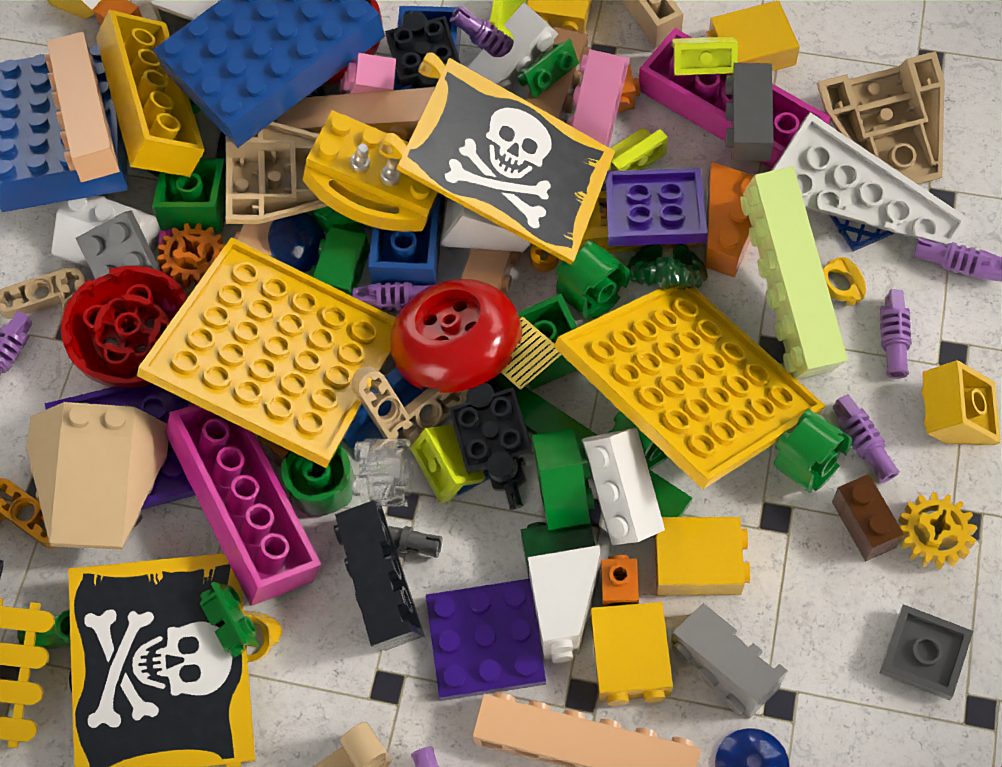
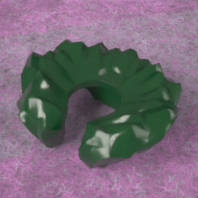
M662 244L646 245L637 251L635 256L631 257L627 268L630 270L631 281L641 285L646 283L648 287L655 284L656 286L661 285L664 289H669L670 286L679 287L683 290L686 288L690 289L693 286L700 288L702 283L708 278L704 263L690 250L687 244H677L673 250V258L664 257L663 259H661Z

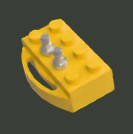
M332 110L306 160L303 181L307 187L326 205L354 221L390 231H423L440 193L397 170L396 167L400 159L388 158L379 153V147L387 133ZM402 140V141L405 143V145L407 146L408 142L405 141V140Z

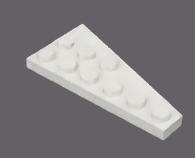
M811 112L805 117L771 170L794 166L804 205L807 209L911 238H922L944 245L952 244V242L955 243L970 220Z

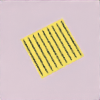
M524 317L520 318L522 324L521 344H517L511 355L513 360L501 372L520 390L562 355L553 347L554 343Z

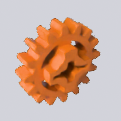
M187 223L184 224L183 231H179L174 227L172 229L173 236L164 235L162 237L164 245H158L157 247L159 253L157 259L162 272L173 278L176 282L183 281L184 288H188L192 282H195L197 286L226 245L223 244L221 234L214 236L212 227L203 231L201 224L198 223L195 229H190Z

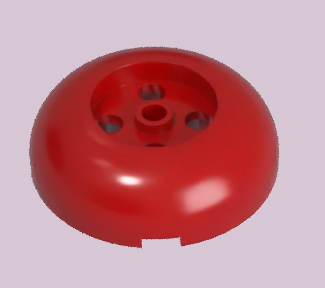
M123 266L110 269L108 274L93 281L91 279L86 281L69 300L61 322L63 345L69 358L78 370L101 385L121 388L151 385L152 383L137 376L138 367L188 297L178 282L158 270L142 266ZM164 297L167 299L170 307L174 303L176 309L173 312L167 314L163 311L162 300ZM154 318V328H148L146 326L147 321ZM110 339H114V340H116L118 343H117V346H116V345H114V344H112V343H106V344H105V342L108 341V340H110ZM139 347L148 348L145 352L135 353Z
M474 279L446 280L423 289L413 296L401 309L391 331V354L401 376L415 387L420 389L423 386L436 388L440 393L465 391L491 380L513 360L511 356L517 344H521L522 324L514 304L498 288Z

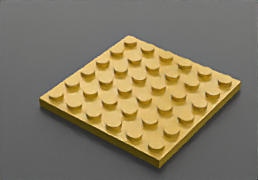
M231 237L140 364L137 376L327 468L362 405L352 388L353 375L358 369L366 366L372 367L379 372L381 371L391 353L390 338L396 317ZM368 378L366 380L368 385L366 388L368 390H370L372 387V378Z
M672 286L669 289L661 287L559 336L553 346L702 490L775 444L785 432L792 433L797 427L799 418L806 410L810 409L820 415L826 407L823 402L793 375L788 373L783 366L694 286L685 290Z

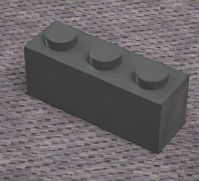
M734 63L732 76L726 75L725 95H731V102H726L725 121H731V128H726L725 147L731 148V160L770 161L773 148L772 64Z

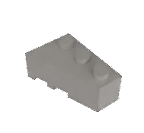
M703 603L673 631L671 642L674 645L672 649L681 660L686 663L691 661L700 670L698 675L710 688L714 689L717 687L726 696L725 702L738 715L744 713L750 719L779 690L788 670L780 664L775 668L771 667L759 657L763 653L762 649L754 643L748 647L735 635L737 630Z

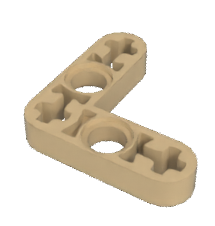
M68 267L0 289V314L5 318L12 319L17 311L30 314L57 304L62 305L64 313L69 300L73 296L68 286L69 280L75 278L74 285L76 291L87 280L81 270L75 267ZM40 287L49 288V293L46 297L42 299L33 298L34 292ZM24 293H25L26 297H27L28 300H29V301L26 302V303H25V301H24V300H25V298H24V296H23ZM13 298V306L7 307L6 305H8V300Z
M369 366L362 367L355 372L352 378L353 391L376 427L389 444L400 450L411 447L425 428L437 426L450 415L449 408L463 404L467 399L466 394L468 390L453 392V395L449 397L450 393H440L436 388H428L407 406L403 407L385 376L378 370ZM368 378H372L371 384L378 393L374 394L366 388L368 386L366 382ZM437 397L440 398L438 401H439L440 403H442V405H440V404L435 400ZM390 400V412L385 416H379V406L384 401ZM431 404V415L425 420H420L419 414L421 409L425 405ZM410 419L417 424L415 427L412 426L413 423L409 421ZM402 427L403 429L401 431L403 435L402 437L398 438L399 433L397 430Z

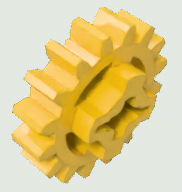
M932 492L928 501L922 494L918 495L915 504L909 501L904 509L906 513H901L898 522L902 524L900 528L904 533L903 537H906L900 545L901 548H911L913 550L909 557L911 560L918 556L922 557L923 567H927L930 561L935 562L937 569H942L945 561L951 567H954L958 563L959 558L964 560L970 553L968 548H972L976 542V539L971 535L975 533L977 526L968 524L973 516L972 512L962 513L961 508L964 503L960 501L955 505L951 504V495L949 494L943 500H939L937 493ZM927 511H935V512L930 513V514L924 513V512H927ZM937 521H938V522H939V525H938V529H939L938 534H939V535H938V537H937L936 540H935L934 537H935V534H936V533L934 532V531H935V527H934V526L936 525V523H937ZM942 547L950 548L948 550H938Z

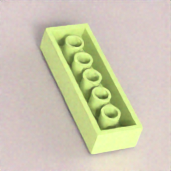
M794 166L756 174L743 192L740 202L743 214L745 216L749 215L752 226L749 228L751 244L753 247L757 246L760 259L757 260L760 276L762 278L766 277L769 288L766 291L767 303L771 310H775L777 322H775L776 336L779 341H783L786 353L783 355L785 368L797 380L832 372L845 363L848 358Z

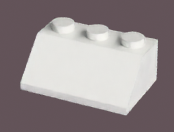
M100 196L64 201L56 215L51 254L56 258L91 270L75 238L125 211L132 210L152 253L155 252L158 246V234L161 228L155 216Z
M637 427L581 439L586 458H588L590 473L611 544L619 545L640 542L664 531V524Z

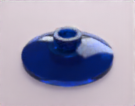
M305 212L273 220L268 232V243L274 258L301 272H308L313 265H317L320 257L319 245L322 238H326L323 229L317 221ZM300 234L304 237L305 243L301 241Z
M755 728L741 729L731 733L720 744L715 757V767H749L747 765V758L749 757L758 758L760 767H789V759L783 745L773 735Z

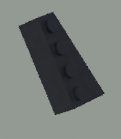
M372 500L335 514L337 525H334V532L339 544L344 546L347 557L344 559L345 566L354 583L355 597L363 616L370 646L387 651L425 637L382 505Z

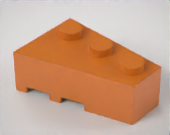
M711 161L708 178V237L705 246V267L735 278L750 243L749 228L752 227L749 215L745 216L743 214L740 198L743 196V192L754 175Z

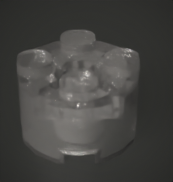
M365 439L363 442H356L354 454L355 461L359 462V475H354L352 487L353 495L360 496L363 504L375 500L382 506H408V500H405L404 496L412 494L413 462H408L405 450L411 449L409 439Z

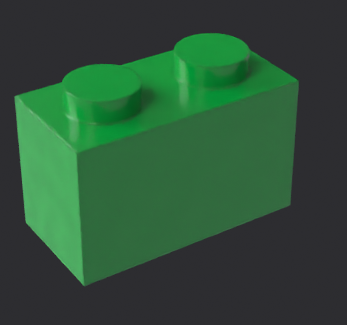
M330 227L327 237L322 238L320 242V257L317 265L312 266L310 276L352 296L353 288L359 286L370 253L367 234Z

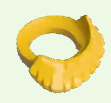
M838 257L828 261L827 265L822 268L831 298L842 302L846 301V304L849 306H854L855 303H859L865 298L866 281L858 266L850 259ZM828 272L839 273L847 278L850 283L849 289L842 291L835 288L828 279Z
M244 611V616H247L253 623L259 624L262 627L264 641L261 649L255 654L247 655L248 662H254L263 658L270 651L271 646L278 644L282 636V627L278 621H275L273 617H269L267 614Z

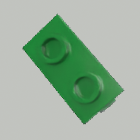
M568 38L560 44L555 43L553 48L540 57L539 62H533L526 69L519 71V76L516 78L518 83L522 87L528 85L534 99L579 64L571 39Z
M212 582L213 589L207 590L200 595L202 599L200 605L211 625L214 626L220 621H224L225 625L214 632L225 653H230L231 657L234 658L245 651L244 645L260 646L255 637L257 634L255 625L250 618L243 615L239 607L241 600L238 593L231 586Z

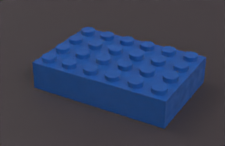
M220 0L153 50L164 72L228 139L239 148L346 67L349 62L354 61L358 53L366 52L383 39L385 33L380 14L366 0Z
M98 44L89 47L93 58L120 172L81 182L77 171H70L64 152L67 151L60 134L61 131L65 130H61L56 112L58 110L52 96L54 91L49 80L48 73L50 72L44 54L18 60H6L0 63V209L2 212L128 190L127 152Z

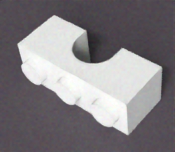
M525 2L504 25L514 38L513 47L510 52L503 57H493L483 49L467 67L509 92L512 91L513 85L517 82L516 78L519 76V71L526 69L535 62L542 52L547 51L553 45L554 39L558 35Z

